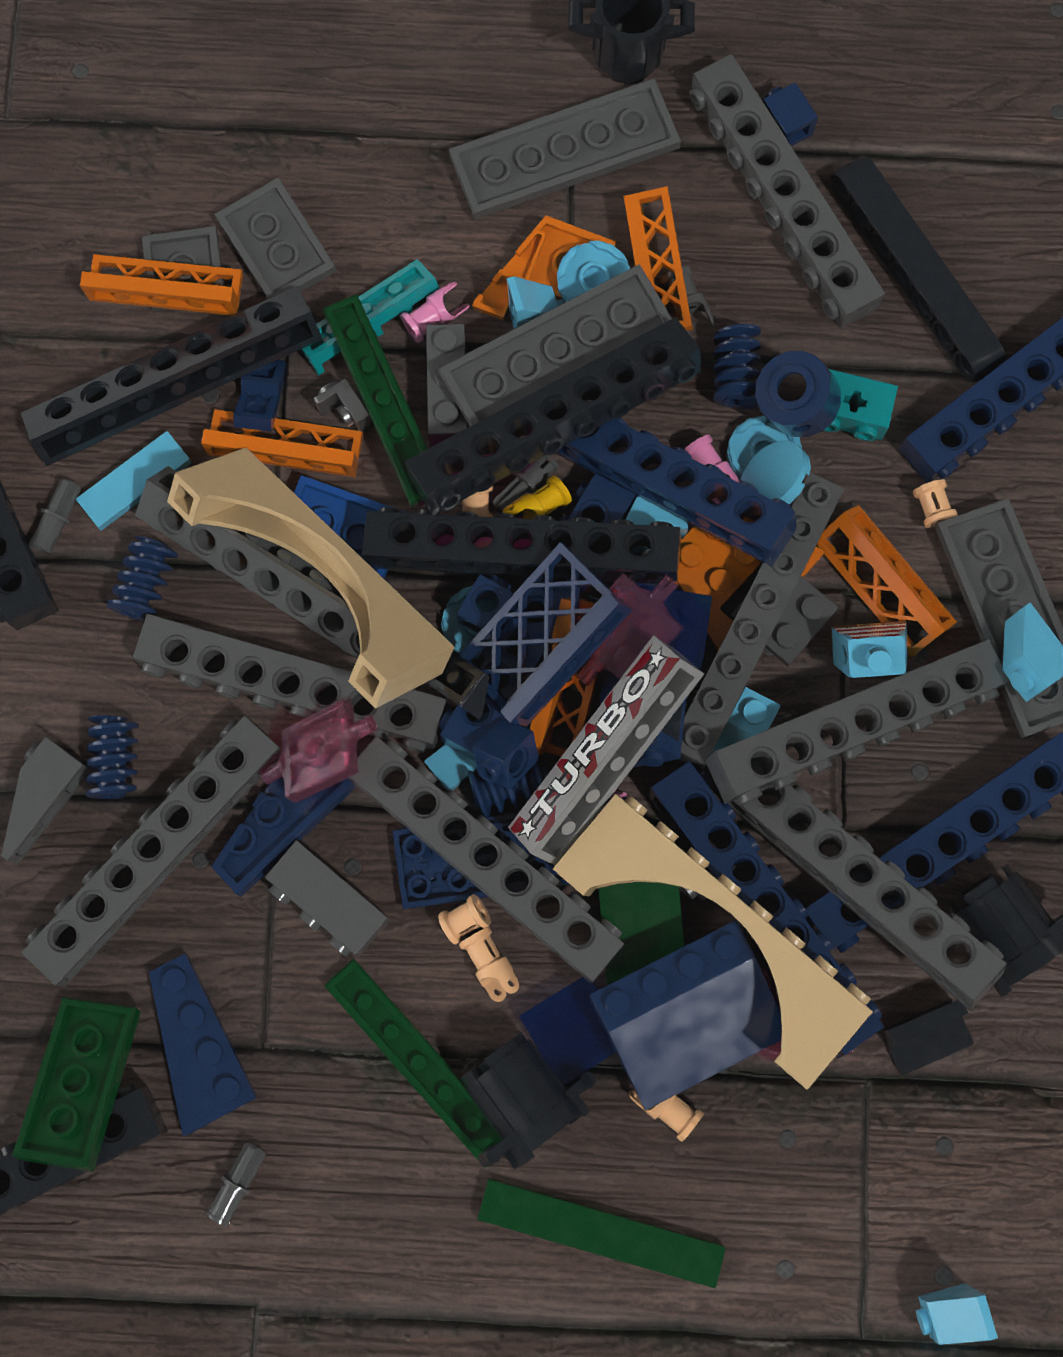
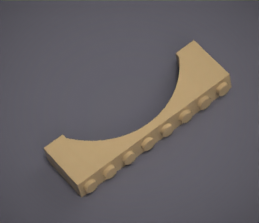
M247 448L175 473L167 502L191 526L206 524L225 527L261 537L280 545L315 567L339 591L354 617L360 642V654L348 682L375 709L443 673L454 646Z
M615 794L555 865L553 870L583 896L589 897L595 889L615 884L655 882L680 886L695 891L713 900L730 912L747 929L760 947L769 964L776 984L781 1007L782 1043L781 1054L774 1062L808 1090L871 1015L873 1010L867 1006L871 998L852 982L845 988L834 978L838 972L837 969L820 955L815 960L806 955L801 950L806 944L787 927L780 933L769 923L774 917L755 900L750 906L737 896L742 890L724 874L717 879L705 868L710 862L692 847L687 852L682 850L674 843L679 836L663 822L659 821L654 826L643 817L648 810L631 795H628L623 800Z

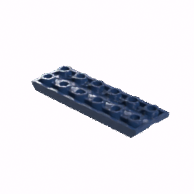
M608 799V801L605 803V805L602 807V809L607 805V803H608L611 799ZM519 812L486 818L498 829L495 833L497 838L506 845L512 840L529 855L525 861L534 869L538 870L543 866L560 881L556 885L557 888L572 886L553 870L555 865L532 855L508 828ZM452 822L446 827L445 836L452 841L460 840L465 836L467 827L462 822ZM393 830L403 910L467 901V898L473 894L477 895L480 899L489 898L410 830ZM483 847L477 851L475 861L483 867L491 866L496 862L498 853L491 847ZM520 872L510 874L505 882L507 889L514 893L524 891L529 884L528 878Z

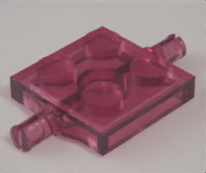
M623 573L609 589L617 597L623 599L633 611L591 655L592 658L576 674L577 677L583 679L582 682L589 686L594 678L605 669L621 679L653 635L669 645L684 627L669 614L663 602L679 584L666 574L660 583L652 591L641 588L627 574Z
M342 699L283 729L280 759L278 762L261 769L260 772L263 773L261 778L266 784H271L273 781L283 777L285 797L297 803L359 773L357 742L360 738L377 731V724L371 716H366L364 719L354 723L353 705Z

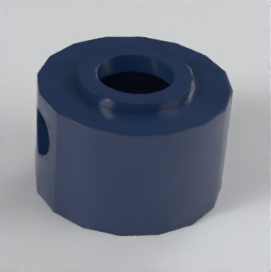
M787 351L772 358L762 368L756 381L755 398L760 411L781 432L793 437H810L824 431L835 420L841 407V390L837 379L819 358L805 351ZM791 374L803 376L807 383L804 395L796 401L787 402L782 400L779 395L780 383Z

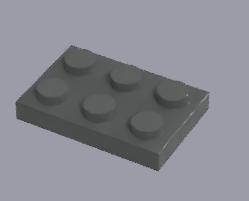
M279 178L215 213L218 223L266 299L296 286L302 292L337 272L334 263Z

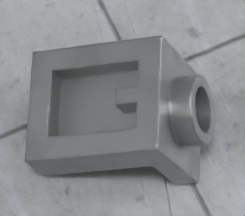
M346 378L338 383H328L320 389L318 395L314 398L317 409L322 416L336 408L347 427L354 424L357 430L363 433L373 428L369 413Z

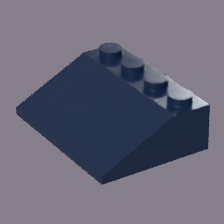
M736 920L589 996V1001L645 1111L782 1040L781 1013L757 959Z

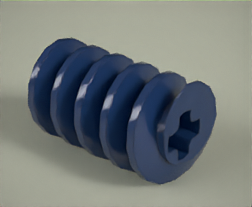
M734 324L721 328L714 334L713 342L716 347L714 348L713 356L716 361L713 365V371L716 375L713 379V385L716 390L713 393V399L717 404L732 409H751L758 406L756 398L750 396L756 392V383L750 382V380L758 379L761 371L750 366L759 364L761 356L750 352L761 348L759 340L751 339L761 334L759 326L753 324Z
M135 536L139 542H131L128 546L129 552L134 556H127L122 562L130 571H120L117 575L118 580L124 585H114L112 588V593L119 599L109 600L106 606L122 616L144 622V615L157 614V610L148 604L149 600H162V596L153 590L154 587L167 586L168 584L167 581L159 576V573L172 572L173 570L164 560L165 558H177L178 553L156 540Z
M90 716L88 720L97 725L88 729V736L98 741L89 743L87 746L89 753L97 755L88 759L87 767L98 772L89 774L86 777L88 784L97 787L88 790L86 797L94 799L124 798L126 793L137 790V786L126 782V778L137 775L138 770L127 767L126 762L138 759V754L127 751V747L137 744L139 739L128 736L127 731L139 728V724L119 716Z
M544 754L542 766H539L536 762L510 790L497 783L487 782L482 777L481 780H477L471 770L468 771L476 809L479 808L485 818L490 817L492 805L496 806L501 815L505 814L508 801L511 802L516 811L521 810L522 798H526L528 801L549 774L546 755Z

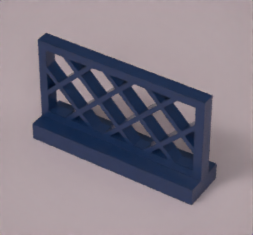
M560 542L461 652L459 657L476 667L471 659L481 648H492V669L481 670L487 675H491L487 694L502 709L500 712L510 723L527 727L633 609L623 599L617 597L564 543ZM565 557L571 563V581L553 582L554 567ZM580 573H581L587 580H580ZM594 586L602 594V597L592 608L579 609L580 587ZM571 588V609L553 610V589ZM545 589L544 611L527 612V597L533 590ZM579 615H584L583 618L579 621ZM571 616V631L564 638H553V617ZM544 617V639L527 640V618ZM507 619H518V640L501 641V626ZM544 645L543 662L536 668H526L527 646ZM518 646V667L500 669L501 647ZM517 674V690L507 700L500 692V675Z

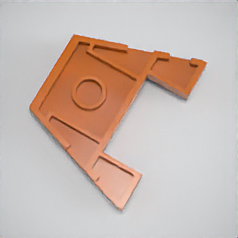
M546 215L515 251L516 254L494 276L486 290L474 300L473 310L504 321L509 310L507 278L513 276L552 286L556 300H561L562 297L558 292L557 272L561 259L576 245L579 244L580 246L584 243H589V241L599 240L615 246V241Z
M747 517L743 519L745 522H755ZM694 526L681 540L677 587L687 604L689 603L700 621V626L706 636H709L717 653L733 623V620L720 609L763 562ZM815 547L801 577L804 578L823 557L825 552L822 549Z

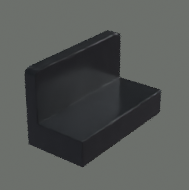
M952 999L880 1030L900 1074H908L973 1045V1039L962 1017L969 1014L965 1005L957 999Z

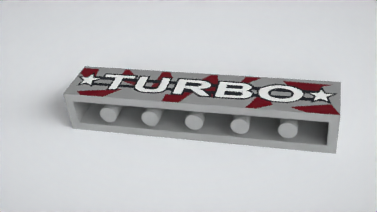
M653 635L509 825L508 828L532 855L553 865L560 861L589 826L704 675L701 670L679 651Z

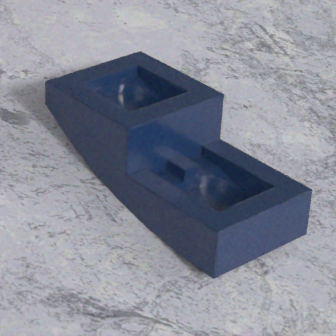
M276 360L241 377V394L233 415L234 427L272 432L283 387L286 361Z

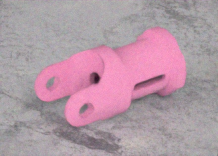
M457 282L448 283L426 297L424 304L409 314L404 312L400 315L406 330L417 343L424 340L423 336L426 334V325L448 324L470 307L469 303L451 313L446 310L443 296L457 285Z
M710 434L695 440L684 449L691 455L693 460L703 465L713 464L721 469L725 476L729 475L732 480L739 483V479L729 463L722 461L711 444L713 439ZM718 498L712 499L715 504H721Z

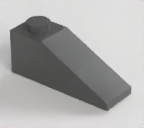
M47 737L42 742L38 741L30 747L24 757L26 762L20 769L1 854L4 859L15 864H19L92 771Z

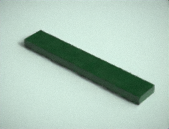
M356 294L322 308L412 510L424 505L425 503L410 481L405 461L428 448L358 295Z
M354 958L324 985L478 1161L479 1154L483 1150L494 1146L502 1140L465 1088L467 1086L459 1075Z
M490 1178L487 1181L477 1218L479 1221L715 1289L726 1247L721 1244Z

